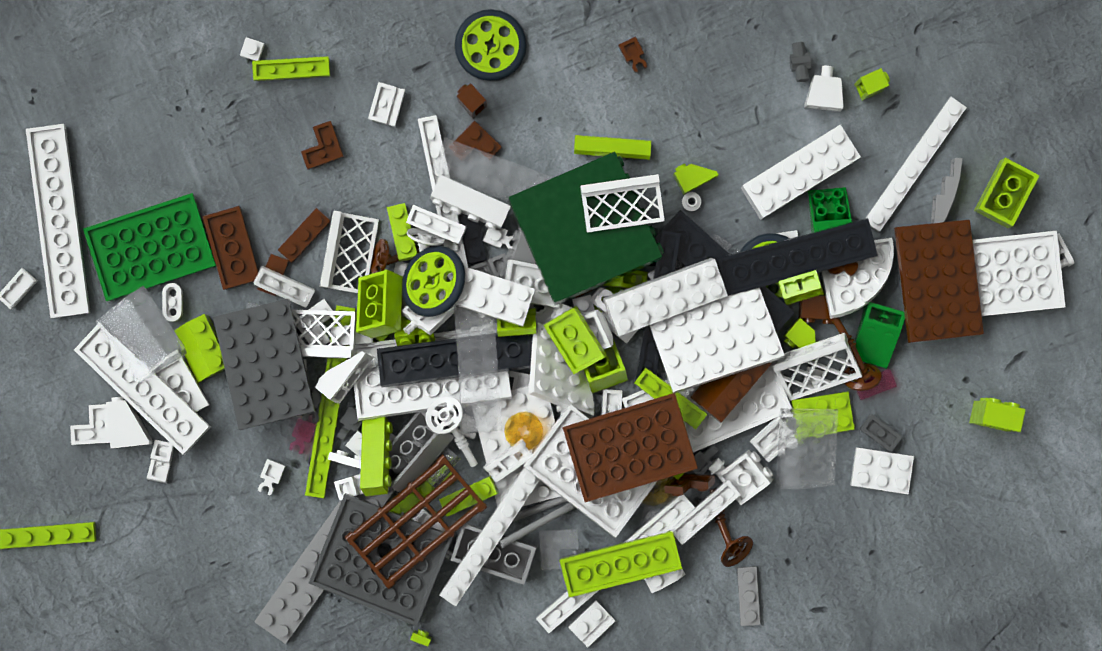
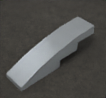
M963 158L951 160L950 176L942 178L941 195L933 196L931 223L944 222L949 213L960 180Z

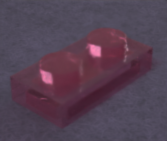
M891 370L881 371L882 378L876 387L866 391L856 390L859 399L863 400L897 387ZM871 376L864 383H869L875 378Z

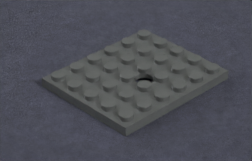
M345 493L309 584L417 626L453 537L450 536L427 555L423 562L420 561L396 581V584L391 589H388L354 547L345 539L348 533L355 531L374 515L380 506ZM392 511L387 513L394 522L402 517V515ZM382 517L359 536L355 542L361 549L365 548L390 527V524ZM410 519L399 529L408 537L422 523ZM431 527L412 544L420 552L442 534L443 531ZM395 532L383 543H388L394 549L403 540ZM407 547L380 571L388 579L411 560L415 554ZM377 548L367 555L374 564L383 558L378 554Z

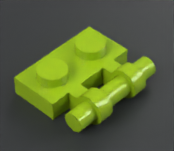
M536 308L528 310L523 327L497 319L498 337L537 334Z

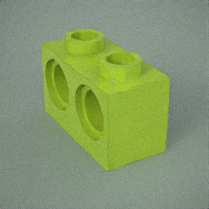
M816 270L779 281L786 305L824 294Z

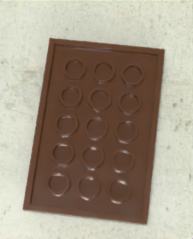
M970 220L895 227L908 343L984 334Z
M675 393L562 427L585 502L698 469Z

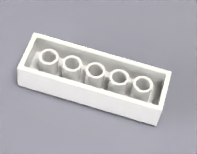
M839 125L745 183L741 189L761 220L852 164L861 156L842 126Z
M709 258L604 297L603 300L615 333L621 336L726 297L728 294L716 260Z

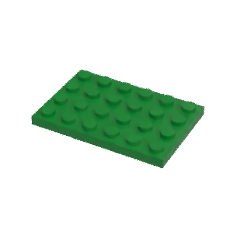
M193 193L83 228L107 302L216 267L209 239Z

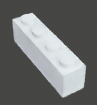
M442 175L439 176L430 196L433 204L440 207L445 205L450 208L451 212L458 215L463 213L473 222L478 223V221H481L491 230L501 229L511 207Z

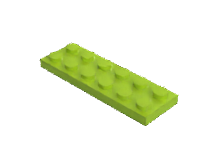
M673 531L559 559L569 598L682 569Z

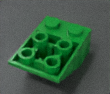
M846 187L808 190L811 233L852 222Z
M872 302L864 306L854 341L857 343L856 348L863 362L887 369L902 330L905 312Z

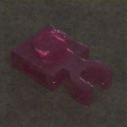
M298 418L291 435L296 440L290 444L289 450L292 451L295 445H299V454H302L305 450L304 442H311L316 424Z

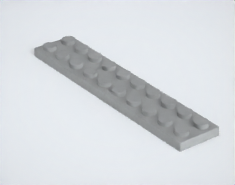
M390 486L388 487V494L365 496L363 493L355 497L383 507L395 489ZM342 500L339 501L254 621L284 644L289 641L324 591L322 588L309 584V581Z

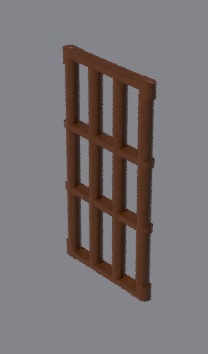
M441 455L436 460V463L412 483L409 482L408 486L382 508L379 507L378 511L355 531H351L345 536L346 541L354 547L388 589H391L396 584V581L420 561L423 562L425 557L450 536L453 537L454 533L476 514L483 512L487 508V504L479 498L444 455ZM446 465L453 474L427 496L423 497L417 488ZM459 480L465 489L436 512L429 503L455 481ZM413 492L420 501L394 522L387 513ZM471 494L478 504L449 527L442 518ZM426 507L433 516L406 537L399 528ZM384 517L390 524V527L365 548L361 549L355 540ZM439 522L445 531L419 552L412 543L435 523ZM396 532L403 541L374 564L367 555ZM409 547L415 556L387 579L380 570L404 549Z

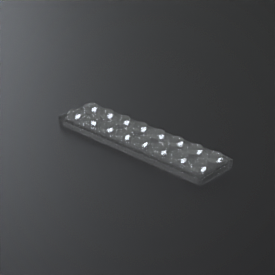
M454 305L463 434L503 431L494 317Z

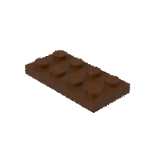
M236 206L202 216L223 290L254 282L259 270L241 207Z

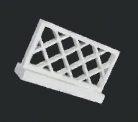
M659 174L581 185L580 190L587 232L665 221L659 186ZM655 187L656 196L650 201L643 193L647 188ZM638 189H644L641 193L637 191ZM631 190L639 195L633 204L623 198ZM614 193L620 198L614 207L604 201L608 194ZM605 194V196L602 199L599 196H597ZM595 196L600 200L594 210L587 205L586 197ZM640 197L650 203L644 213L635 207ZM621 200L631 206L625 215L615 209ZM602 202L611 208L606 218L596 212ZM652 205L659 210L660 218L651 219L646 215ZM632 208L642 214L638 221L632 222L626 217ZM613 211L623 217L618 224L614 225L607 220ZM593 214H596L603 220L599 227H590V218ZM644 216H645L647 219H649V220H642V221H641V219H642ZM624 219H626V220L628 221V223H622V222H623ZM605 222L609 224L608 226H602Z
M333 211L319 287L358 293V289H354L350 281L358 276L362 277L361 274L365 272V276L369 275L379 219ZM344 217L351 218L356 224L348 232L343 226ZM366 221L374 223L373 231L367 235L360 227ZM358 227L364 237L355 243L349 233ZM347 235L353 245L344 250L339 243L340 239ZM366 238L370 248L365 253H362L357 244ZM355 246L361 256L351 261L346 251ZM344 254L350 263L340 269L336 260L337 257ZM362 257L367 265L366 269L359 272L353 263ZM352 265L357 275L348 280L342 270ZM335 266H336L337 269L339 270V271H337L336 273H334V271H335ZM341 273L346 282L341 286L332 285L333 277Z
M292 310L294 316L298 319L295 325L297 326L301 322L306 328L298 336L299 342L302 344L300 347L303 357L350 359L357 355V351H355L357 312ZM308 314L316 319L310 327L303 321ZM326 315H330L334 319V322L328 328L321 321ZM344 316H351V324L345 328L340 323V320ZM319 323L324 328V331L317 337L312 329ZM336 324L343 330L337 337L330 332ZM307 333H310L315 339L310 345H306L302 340ZM326 333L333 339L328 346L320 341ZM344 334H347L350 338V346H343L338 340Z
M845 333L784 353V358L772 361V368L774 372H777L790 401L862 377ZM846 349L848 354L846 360L836 357L838 351ZM827 357L830 361L825 366L818 363L819 358ZM833 360L843 364L840 371L830 367ZM808 363L811 364L812 367L810 371L807 372L805 370L799 369L801 364ZM847 365L854 368L856 373L849 375L843 373ZM815 366L825 370L822 377L812 374ZM790 369L794 373L789 378L783 375L782 370ZM828 371L838 375L832 381L825 379ZM797 373L807 376L804 383L794 380ZM809 378L820 381L814 387L807 385ZM791 384L802 387L800 392L792 394L790 390Z

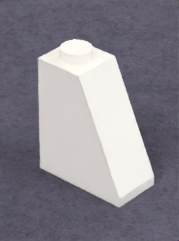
M123 397L111 398L112 402H106L110 448L153 444L151 436L134 407L126 400H123Z

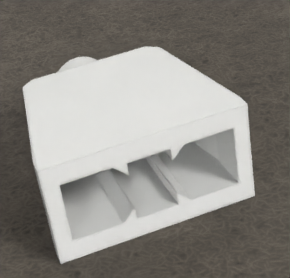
M822 66L821 76H813L804 108L839 112L843 109L841 78L833 77L832 66Z

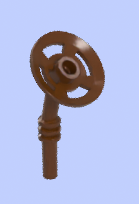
M380 239L374 248L371 261L372 274L379 272L378 267L381 268L380 271H384L387 265L399 262L397 254L393 256L389 254V245L386 239ZM415 245L418 254L420 252L419 246Z
M839 317L832 319L839 334H846L848 344L862 373V377L853 380L857 383L848 381L844 384L848 388L857 391H866L876 387L882 378L880 370L874 365L863 363L856 348L857 343L854 342V338L851 339L852 335L848 334ZM848 367L844 371V373L849 375L856 372L855 369L850 371L853 369L852 367ZM871 376L875 378L869 383H864Z
M717 488L710 489V490H709V491H710V494H711L713 491H715ZM722 510L714 519H717L715 523H718L726 544V549L721 556V563L725 567H731L741 562L749 554L753 546V540L749 536H742L732 540L725 523L724 510Z

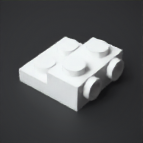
M750 450L734 460L733 463L717 475L723 483L729 480L741 494L736 499L740 505L744 504L773 481L771 470L768 467H763L760 464L761 459L759 455Z

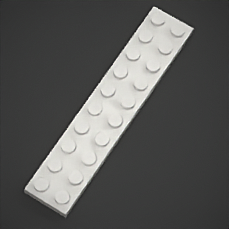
M58 124L26 129L50 318L90 313L66 125Z

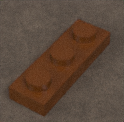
M316 208L280 246L278 251L293 263L331 221Z

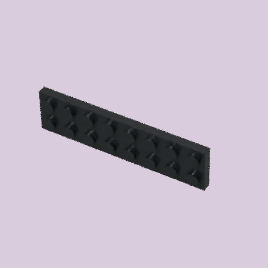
M681 210L662 229L681 233L677 259L686 267L713 258L716 260L719 269L717 258L730 255ZM661 231L655 237L658 242L660 241ZM766 286L760 287L777 333L795 312Z
M865 218L719 257L717 262L726 292L730 296L775 284L781 280L814 270L820 272L878 256L869 219Z
M497 333L379 348L377 349L380 385L383 388L531 368L532 338L531 334L498 337Z

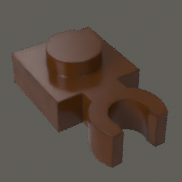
M636 36L618 45L626 63L633 62L632 69L635 73H638L637 64H642L644 69L647 68L645 60L640 58V56L644 55V52Z

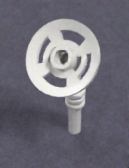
M411 228L407 231L408 237L418 243L420 252L429 248V246H438L445 242L444 238L420 228ZM424 263L423 265H424V269H425V271H426V270H427V267H428V264H427V263Z
M452 397L438 398L427 409V426L437 434L452 432L455 437L454 441L458 448L463 451L470 466H476L478 463L468 447L469 443L465 435L461 434L458 429L463 418L461 404ZM447 403V407L439 411L436 410L439 405ZM454 405H455V406L457 407V409H458V412H459V416H458V417H457V412H456V410L453 408ZM432 416H434L435 423L438 425L437 427H435L432 423Z

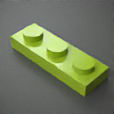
M402 203L387 207L399 262L411 260L417 254L414 240L407 235L411 225L406 223L408 218L406 204Z
M492 476L469 485L482 500L499 493ZM465 488L439 499L442 508ZM470 494L447 513L446 516L455 514L478 502Z

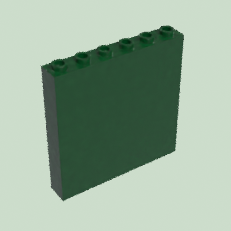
M615 152L508 197L511 208L554 305H558L662 259L661 254L664 252L660 243L656 244L654 239L656 234L652 225L642 224L587 232L580 186L630 178L628 173H624L622 168L624 162L621 156H617ZM631 190L623 198L633 204L639 195ZM611 193L607 195L604 201L614 207L620 198ZM605 194L597 196H599L602 199L605 196ZM595 196L586 197L587 205L594 210L600 200ZM621 200L615 209L625 215L631 206ZM637 201V203L635 204V207H637L639 210H641V211L644 213L645 209H644V208H640V206H639V204H638V201ZM602 202L596 212L606 218L611 208ZM632 208L626 217L635 222L638 221L642 214ZM613 211L607 220L614 225L618 224L623 217ZM593 214L590 218V227H599L603 220L596 214ZM624 219L622 223H628V221ZM605 222L602 226H608L609 224Z

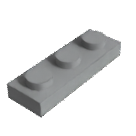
M737 567L740 625H760L757 567Z

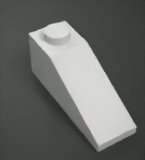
M363 351L326 371L319 378L315 388L331 401L340 404L374 358Z

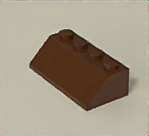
M769 362L702 384L690 398L719 423H722L772 363Z

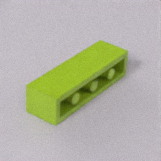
M386 417L362 420L360 489L365 496L388 494V487L391 486L389 469L392 467V462L389 457V451H392L390 434H392L393 428L392 423Z

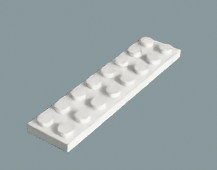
M99 322L74 349L182 455H185L211 427L102 322Z

